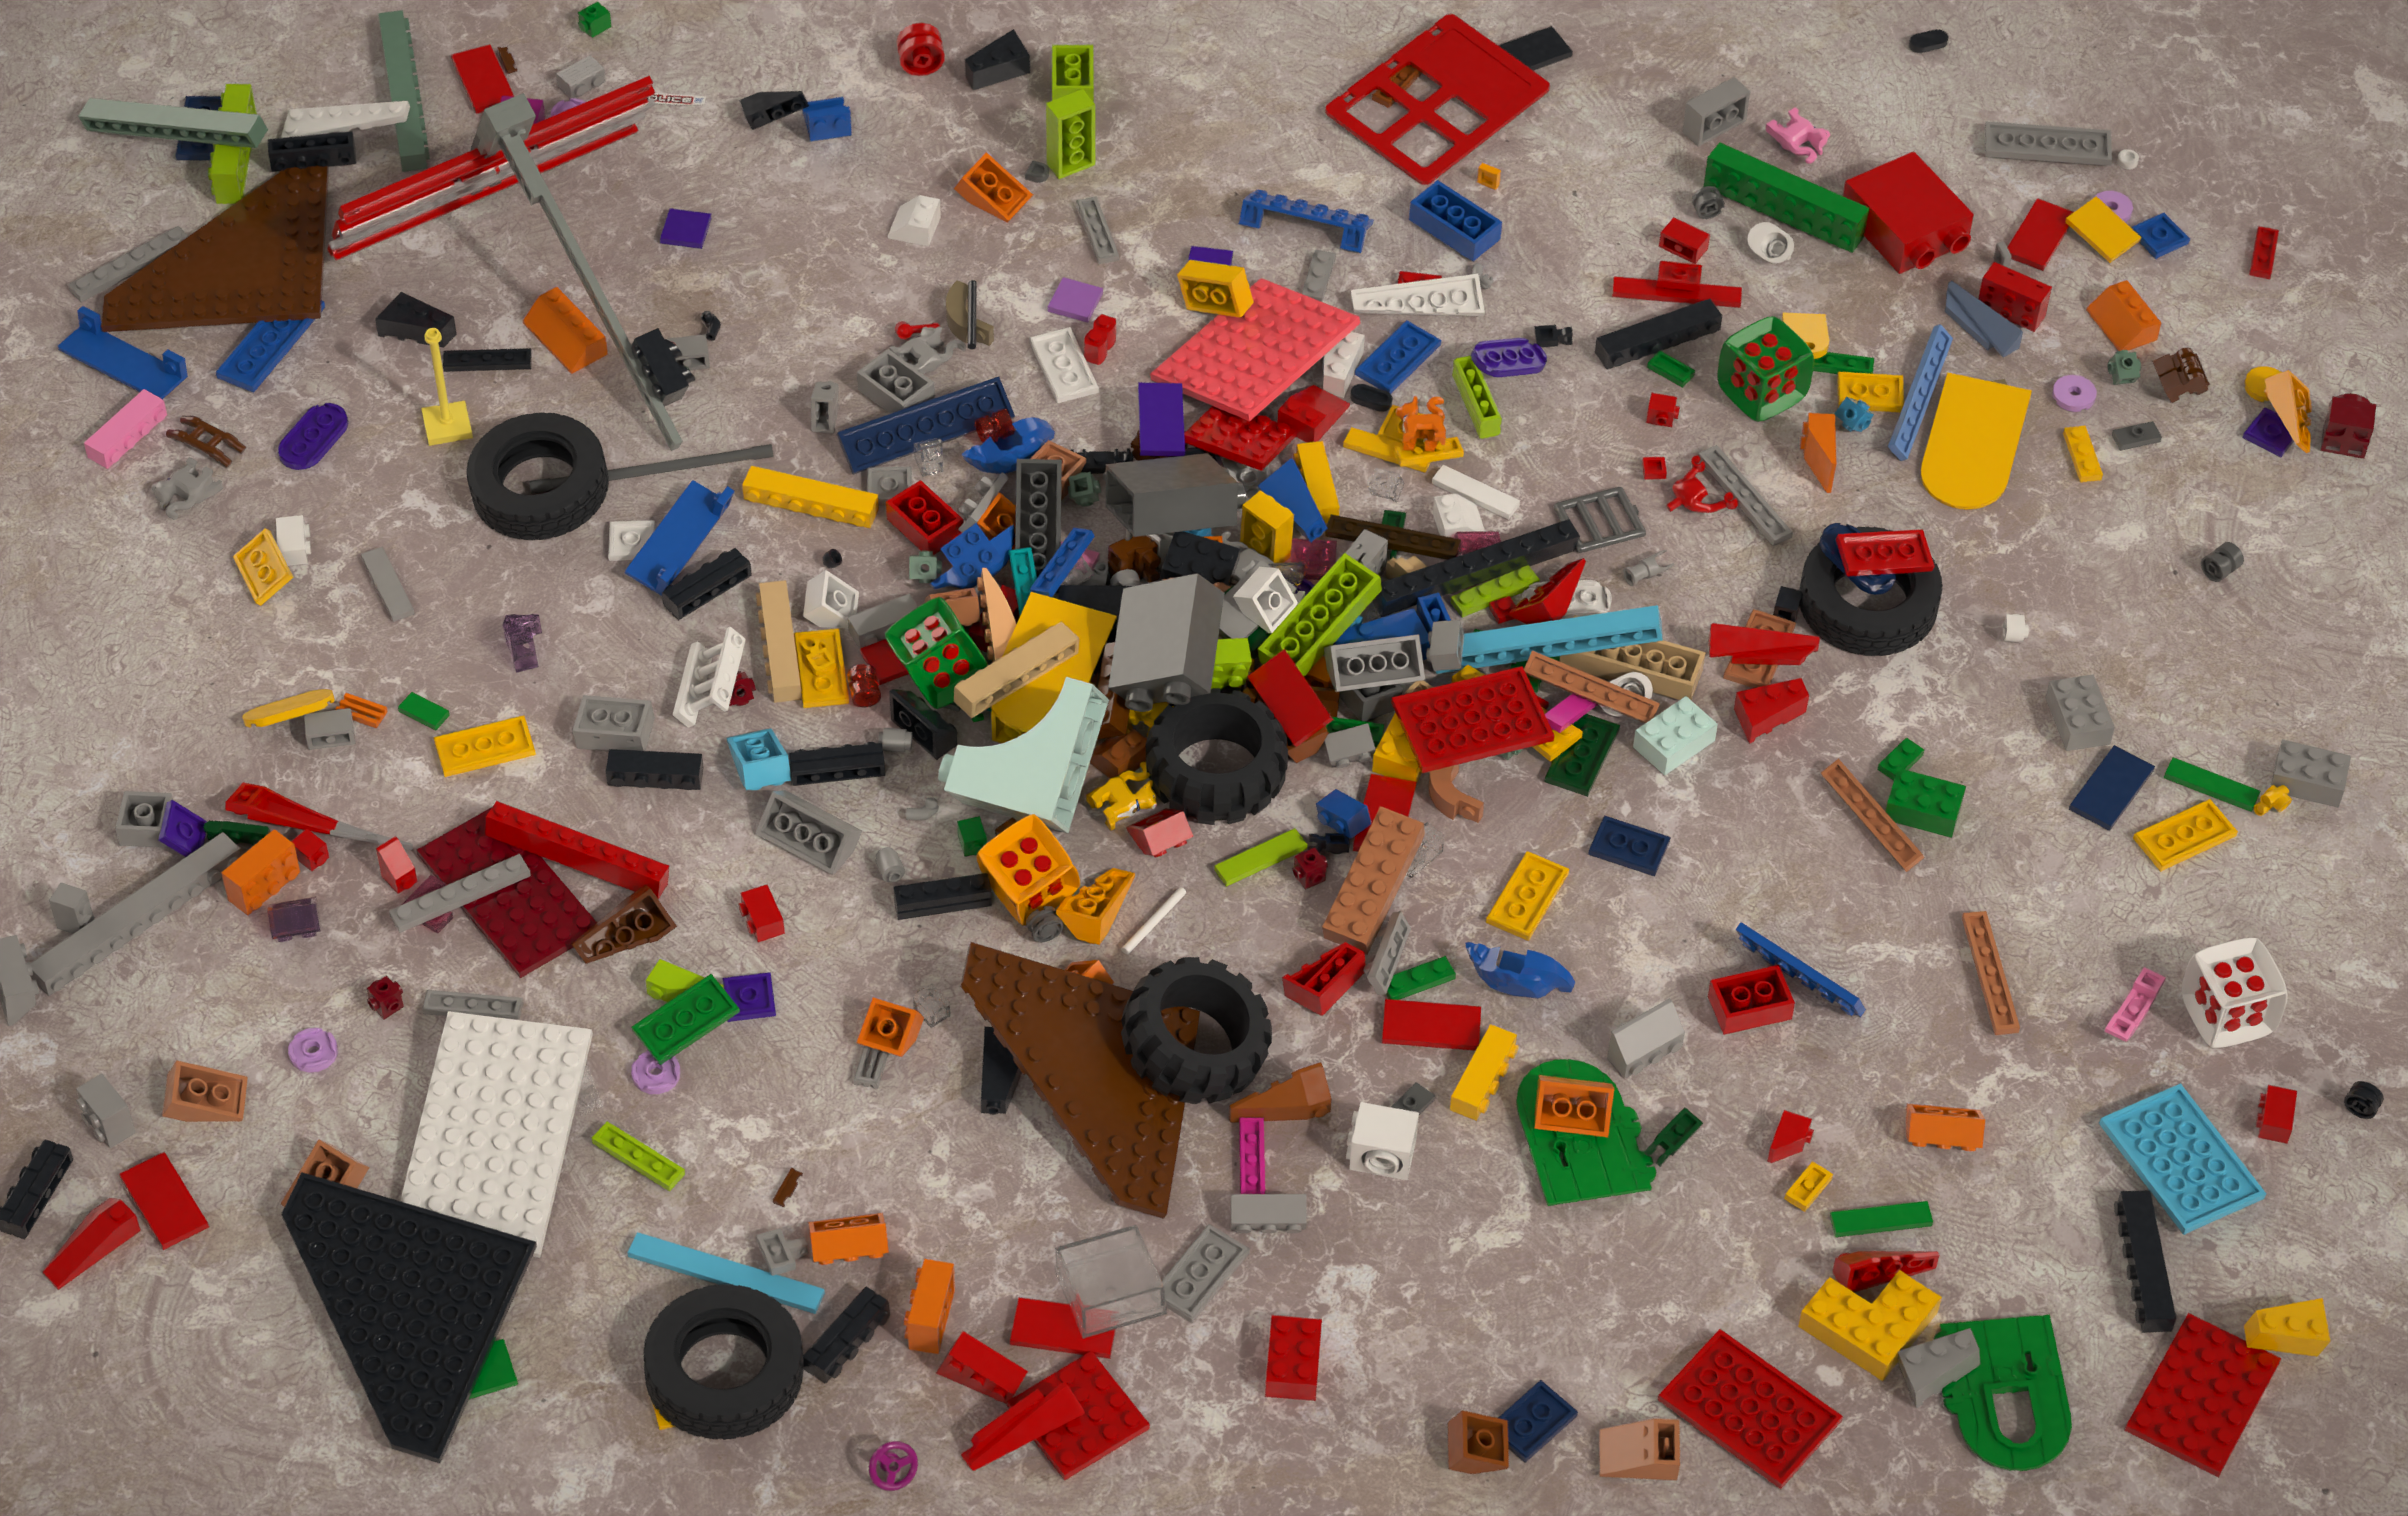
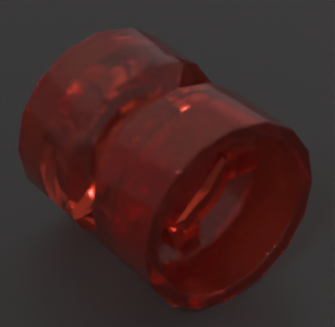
M1005 408L992 412L991 417L985 415L974 421L977 434L982 443L989 437L994 442H997L998 437L1004 439L1015 434L1012 419Z
M860 664L852 667L847 673V679L853 704L862 708L876 705L881 699L876 669L869 664Z

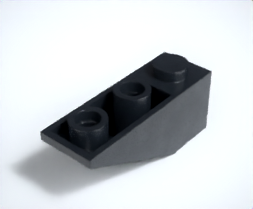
M802 91L757 92L740 100L745 118L752 130L809 107V103Z

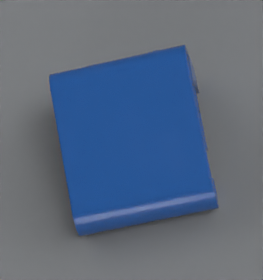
M844 97L809 101V107L802 109L810 142L852 136L851 112L849 106H844Z

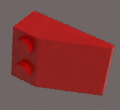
M1312 385L1286 400L1278 409L1277 422L1290 425L1291 429L1296 430V437L1306 443L1318 442L1350 407V403Z

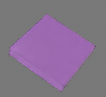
M1063 277L1048 305V312L1088 323L1103 295V288Z

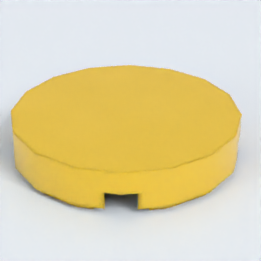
M2268 366L2251 369L2245 378V391L2251 398L2259 402L2269 401L2264 391L2266 388L2265 379L2282 372Z

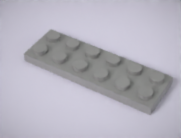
M1986 121L1985 157L2111 166V130Z

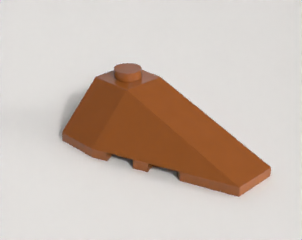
M1319 1062L1298 1069L1291 1073L1292 1078L1282 1083H1279L1277 1080L1271 1083L1272 1087L1263 1093L1254 1092L1229 1105L1230 1122H1239V1118H1264V1121L1308 1120L1315 1117L1320 1118L1330 1113L1332 1098L1322 1063Z

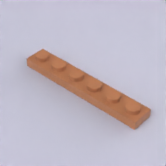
M1533 650L1524 668L1525 673L1529 676L1642 723H1647L1653 719L1660 706L1658 702Z
M1839 758L1821 772L1822 777L1905 872L1925 858Z
M1987 912L1963 913V925L1995 1035L2019 1033L2020 1025Z

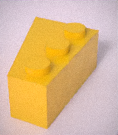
M2323 1298L2256 1310L2244 1324L2248 1348L2318 1357L2330 1343Z

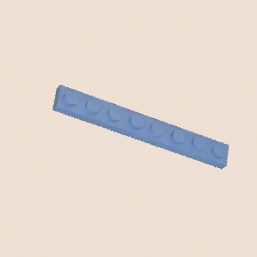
M1941 324L1933 327L1888 448L1900 461L1908 459L1953 340L1952 336Z

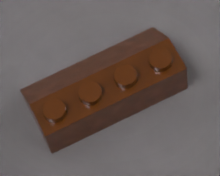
M1115 642L1105 645L1099 666L1096 688L1109 699L1097 740L1126 735L1130 709L1125 706V699L1108 688Z

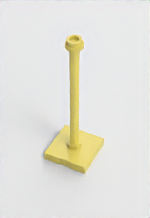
M430 328L426 331L424 338L430 344L440 406L421 408L428 444L432 446L471 439L473 436L465 401L448 404L439 342L442 336L438 329Z

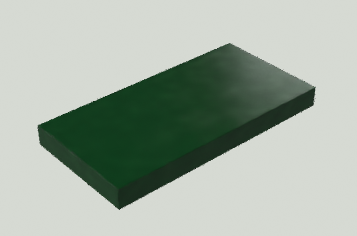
M1585 714L1572 724L1583 731L1582 738L1553 759L1544 782L1588 797L1617 737L1620 725Z

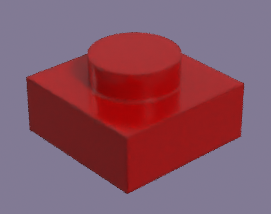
M1643 457L1644 480L1666 479L1665 457Z
M1510 596L1489 602V609L1498 624L1514 619L1509 615V612L1516 605Z

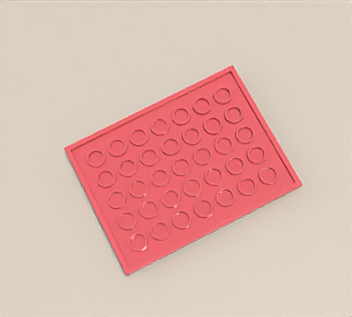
M1260 278L1250 287L1254 303L1241 318L1217 315L1150 373L1151 380L1157 383H1182L1183 394L1250 421L1360 324V318Z

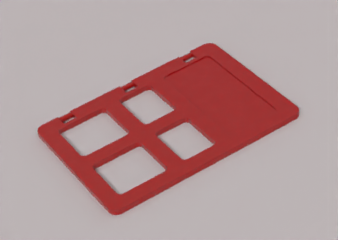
M1447 14L1434 23L1431 28L1422 32L1393 54L1386 62L1381 63L1357 81L1341 96L1328 103L1325 113L1419 184L1429 185L1547 94L1550 90V83L1458 16ZM1437 29L1440 31L1436 36L1431 34ZM1395 62L1397 65L1394 68L1391 69L1388 67L1390 64ZM1412 65L1441 86V88L1424 101H1419L1389 78L1405 66ZM1376 89L1381 90V92L1409 111L1380 134L1374 132L1347 112L1352 106ZM1351 95L1353 99L1346 102L1344 99ZM1457 98L1487 121L1470 134H1464L1435 113V111L1450 99ZM1419 123H1425L1455 145L1427 167L1420 166L1392 145Z

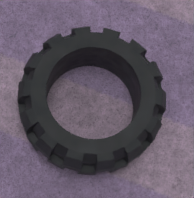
M1213 688L1209 694L1191 697L1188 704H1174V708L1168 705L1154 720V726L1149 730L1146 741V769L1150 774L1148 778L1153 782L1152 789L1164 804L1169 802L1170 809L1184 811L1186 819L1189 815L1197 817L1198 823L1215 825V820H1227V824L1243 821L1249 812L1255 816L1271 803V798L1274 799L1279 794L1285 782L1288 766V748L1284 729L1281 723L1274 719L1275 715L1262 702L1258 701L1254 704L1251 702L1248 694L1233 690L1232 694L1220 693V688ZM1217 739L1234 742L1244 747L1254 756V759L1239 770L1215 774L1203 772L1189 766L1179 755L1195 743Z
M1183 957L1178 959L1175 964L1172 960L1151 969L1147 976L1140 979L1125 1005L1121 1018L1123 1025L1121 1035L1126 1054H1133L1131 1065L1141 1079L1147 1076L1153 1082L1152 1088L1166 1097L1170 1092L1180 1096L1179 1102L1191 1104L1200 1103L1202 1098H1206L1208 1104L1229 1099L1232 1094L1242 1092L1253 1082L1269 1054L1268 1048L1272 1043V1025L1270 1019H1266L1269 1014L1268 1008L1261 994L1254 995L1251 991L1252 983L1241 973L1236 976L1227 971L1228 965L1213 959L1208 964L1201 963L1199 957ZM1171 1007H1189L1208 1014L1225 1030L1230 1040L1232 1051L1212 1055L1199 1053L1185 1047L1168 1031L1162 1019L1161 1011Z

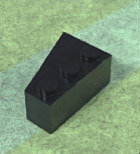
M1014 29L965 59V78L973 91L1030 73V54Z
M400 292L375 318L379 337L390 335L398 337V340L405 341L407 338L417 340L419 344L430 345L425 341L424 335L428 329L436 328L442 336L439 347L444 348L457 334L454 316L403 292Z

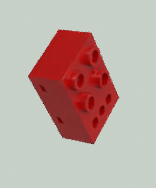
M1993 262L1982 278L1978 299L2008 321L2035 332L2046 317L2052 286Z

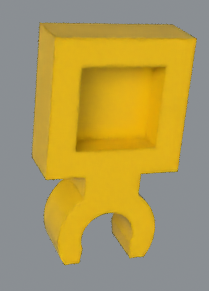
M813 638V647H808L805 642L802 643L803 653L806 654V662L815 676H819L820 672L829 669V671L836 669L835 660L826 647L820 649L817 638ZM817 658H825L829 662H826L825 660H818L815 662L814 660Z

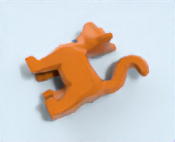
M1414 396L1412 402L1405 403L1402 407L1396 409V415L1403 422V450L1413 451L1417 438H1427L1425 440V451L1434 452L1439 441L1441 445H1445L1446 429L1443 424L1445 415L1442 409L1435 406L1443 404V398L1436 396L1427 402L1426 406L1432 414L1418 415L1417 396Z

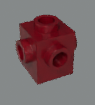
M737 672L729 706L735 704L736 706H743L748 704L749 700L754 699L752 691H756L753 678H748L745 672Z
M1314 847L1294 856L1292 871L1295 878L1299 880L1306 890L1326 881L1328 863L1323 854L1320 855Z
M387 975L380 980L374 981L367 987V1003L383 1020L404 1007L401 986L396 981L392 982Z

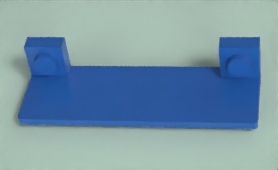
M1255 190L1243 199L1239 220L1241 225L1259 229L1262 224L1264 209L1343 227L1344 231L1340 248L1359 253L1363 251L1366 231L1374 222L1366 214L1358 213L1352 215L1348 214L1349 211L1345 209L1331 210L1324 204H1316L1314 206L1302 199L1293 201L1281 194H1276L1275 196L1268 195V192L1264 190Z
M84 306L77 310L80 327L58 345L59 351L139 392L145 389L161 399H164L188 377L184 357L167 349L162 354V361L107 332H103L100 314Z
M692 480L626 568L625 574L662 596L664 589L674 582L729 507L735 490L727 486L722 493L718 492L716 494Z

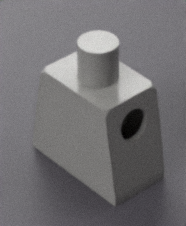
M831 381L816 382L811 396L812 432L834 433L839 410V385ZM826 410L827 416H823L821 414L822 411Z

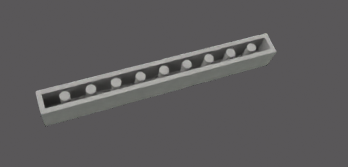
M222 832L31 962L32 980H36L37 985L48 996L61 990L73 979L80 977L89 968L102 962L108 955L121 949L124 944L140 936L143 931L159 923L165 916L179 909L191 898L198 896L207 887L217 883L222 878L221 872L242 856L240 848Z

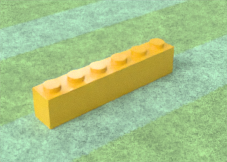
M756 466L750 467L742 484L744 500L853 524L858 527L871 528L879 510L878 494Z

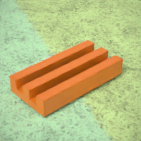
M345 693L344 700L341 699L339 702L340 706L335 708V710L351 708V710L357 711L358 713L352 711L354 721L376 729L388 712L386 706L349 693Z

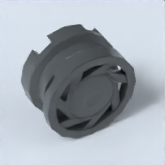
M1714 186L1699 189L1694 193L1691 201L1698 216L1702 219H1711L1718 216L1722 212L1721 209L1725 207L1719 190Z
M1044 906L1042 911L1035 910L1026 920V926L1032 932L1036 942L1050 941L1057 937L1064 928V923L1057 916L1056 910L1052 906Z

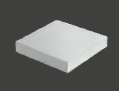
M655 521L610 522L609 561L633 560L655 531Z

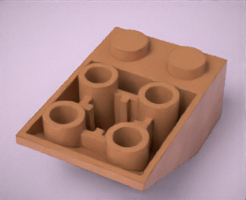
M975 588L930 594L925 597V602L937 597L943 598L953 610L961 625L970 626L975 622H981L978 596Z
M1653 1418L1600 1429L1599 1477L1677 1481L1680 1468L1679 1420Z

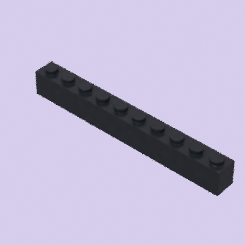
M1568 519L1381 582L1382 591L1373 599L1372 603L1380 616L1383 617L1417 605L1418 597L1435 593L1444 596L1503 576L1527 565L1533 566L1574 552L1580 535L1571 520Z

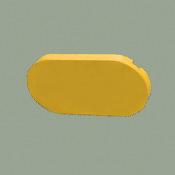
M330 689L313 690L256 707L243 714L242 718L246 727L251 728V724H255L256 727H264L324 709L328 706L327 702L333 703L335 698L333 691Z

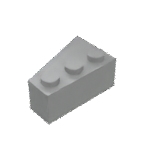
M1971 1329L1898 1351L1899 1368L1916 1408L1923 1405V1401L1933 1394H1939L1943 1387L1952 1381L1956 1382L1980 1365L1979 1347Z

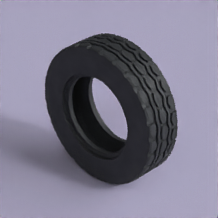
M540 412L524 414L498 424L475 445L467 463V482L477 514L491 529H495L496 532L515 539H551L579 528L591 519L601 507L609 486L604 452L598 437L580 421L557 413ZM533 458H556L566 462L573 468L570 476L562 485L544 494L522 495L507 489L503 485L506 476L513 468Z
M1857 527L1861 533L1893 531L1879 527ZM1819 542L1810 551L1804 563L1799 589L1802 591L1800 609L1810 628L1820 638L1838 649L1864 656L1896 654L1918 644L1934 626L1942 594L1941 572L1933 559L1934 568L1930 572L1896 573L1895 582L1903 590L1906 599L1901 604L1887 610H1866L1850 604L1838 593L1835 583L1846 575L1823 553Z
M734 1284L711 1285L692 1290L670 1302V1305H667L658 1314V1317L654 1319L647 1332L644 1342V1374L648 1395L656 1410H659V1413L668 1422L689 1434L707 1439L727 1440L749 1436L757 1431L760 1432L778 1421L794 1403V1398H797L801 1388L804 1363L800 1330L796 1321L793 1320V1316L785 1307H782L781 1303L759 1290L741 1285L735 1286ZM728 1334L743 1337L753 1342L763 1352L766 1361L761 1371L747 1383L728 1389H715L697 1383L686 1374L681 1365L685 1355L695 1344L715 1335Z

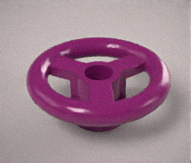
M901 1441L887 1442L881 1445L871 1456L868 1467L869 1476L872 1482L882 1490H899L907 1486L915 1477L918 1469V1458L910 1445ZM901 1449L908 1455L900 1458L895 1452L888 1450ZM877 1462L879 1467L887 1474L885 1482L877 1475ZM910 1464L907 1475L902 1480L894 1483L896 1473L900 1471L901 1467Z

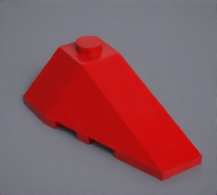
M1582 558L1566 564L1549 578V582L1537 587L1534 590L1535 595L1530 597L1529 600L1527 598L1522 599L1509 612V615L1525 624L1561 620L1567 613L1584 569L1585 559Z
M108 1198L88 1213L43 1270V1275L58 1290L140 1232L136 1214L121 1199Z
M1857 1251L1854 1253H1843L1835 1258L1832 1272L1838 1283L1855 1293L1889 1283L1899 1270L1908 1276H1913L1936 1269L1940 1255L1938 1251Z

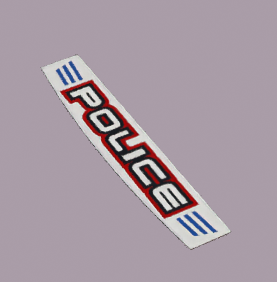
M655 93L647 98H653L656 104L705 105L706 96Z

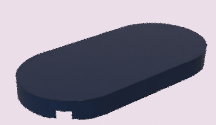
M1833 523L1823 530L1820 537V547L1823 553L1846 575L1836 542L1837 535L1861 532L1849 524L1845 526L1840 525L1841 523ZM1895 574L1847 576L1860 590L1873 595L1888 592L1896 580Z

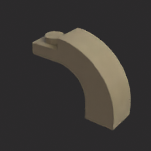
M956 280L946 296V321L954 336L967 343L968 285ZM977 319L976 341L990 346L994 341V326Z

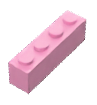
M143 389L84 442L87 458L106 469L116 463L142 437L147 435L153 427L164 420L167 416L164 400Z

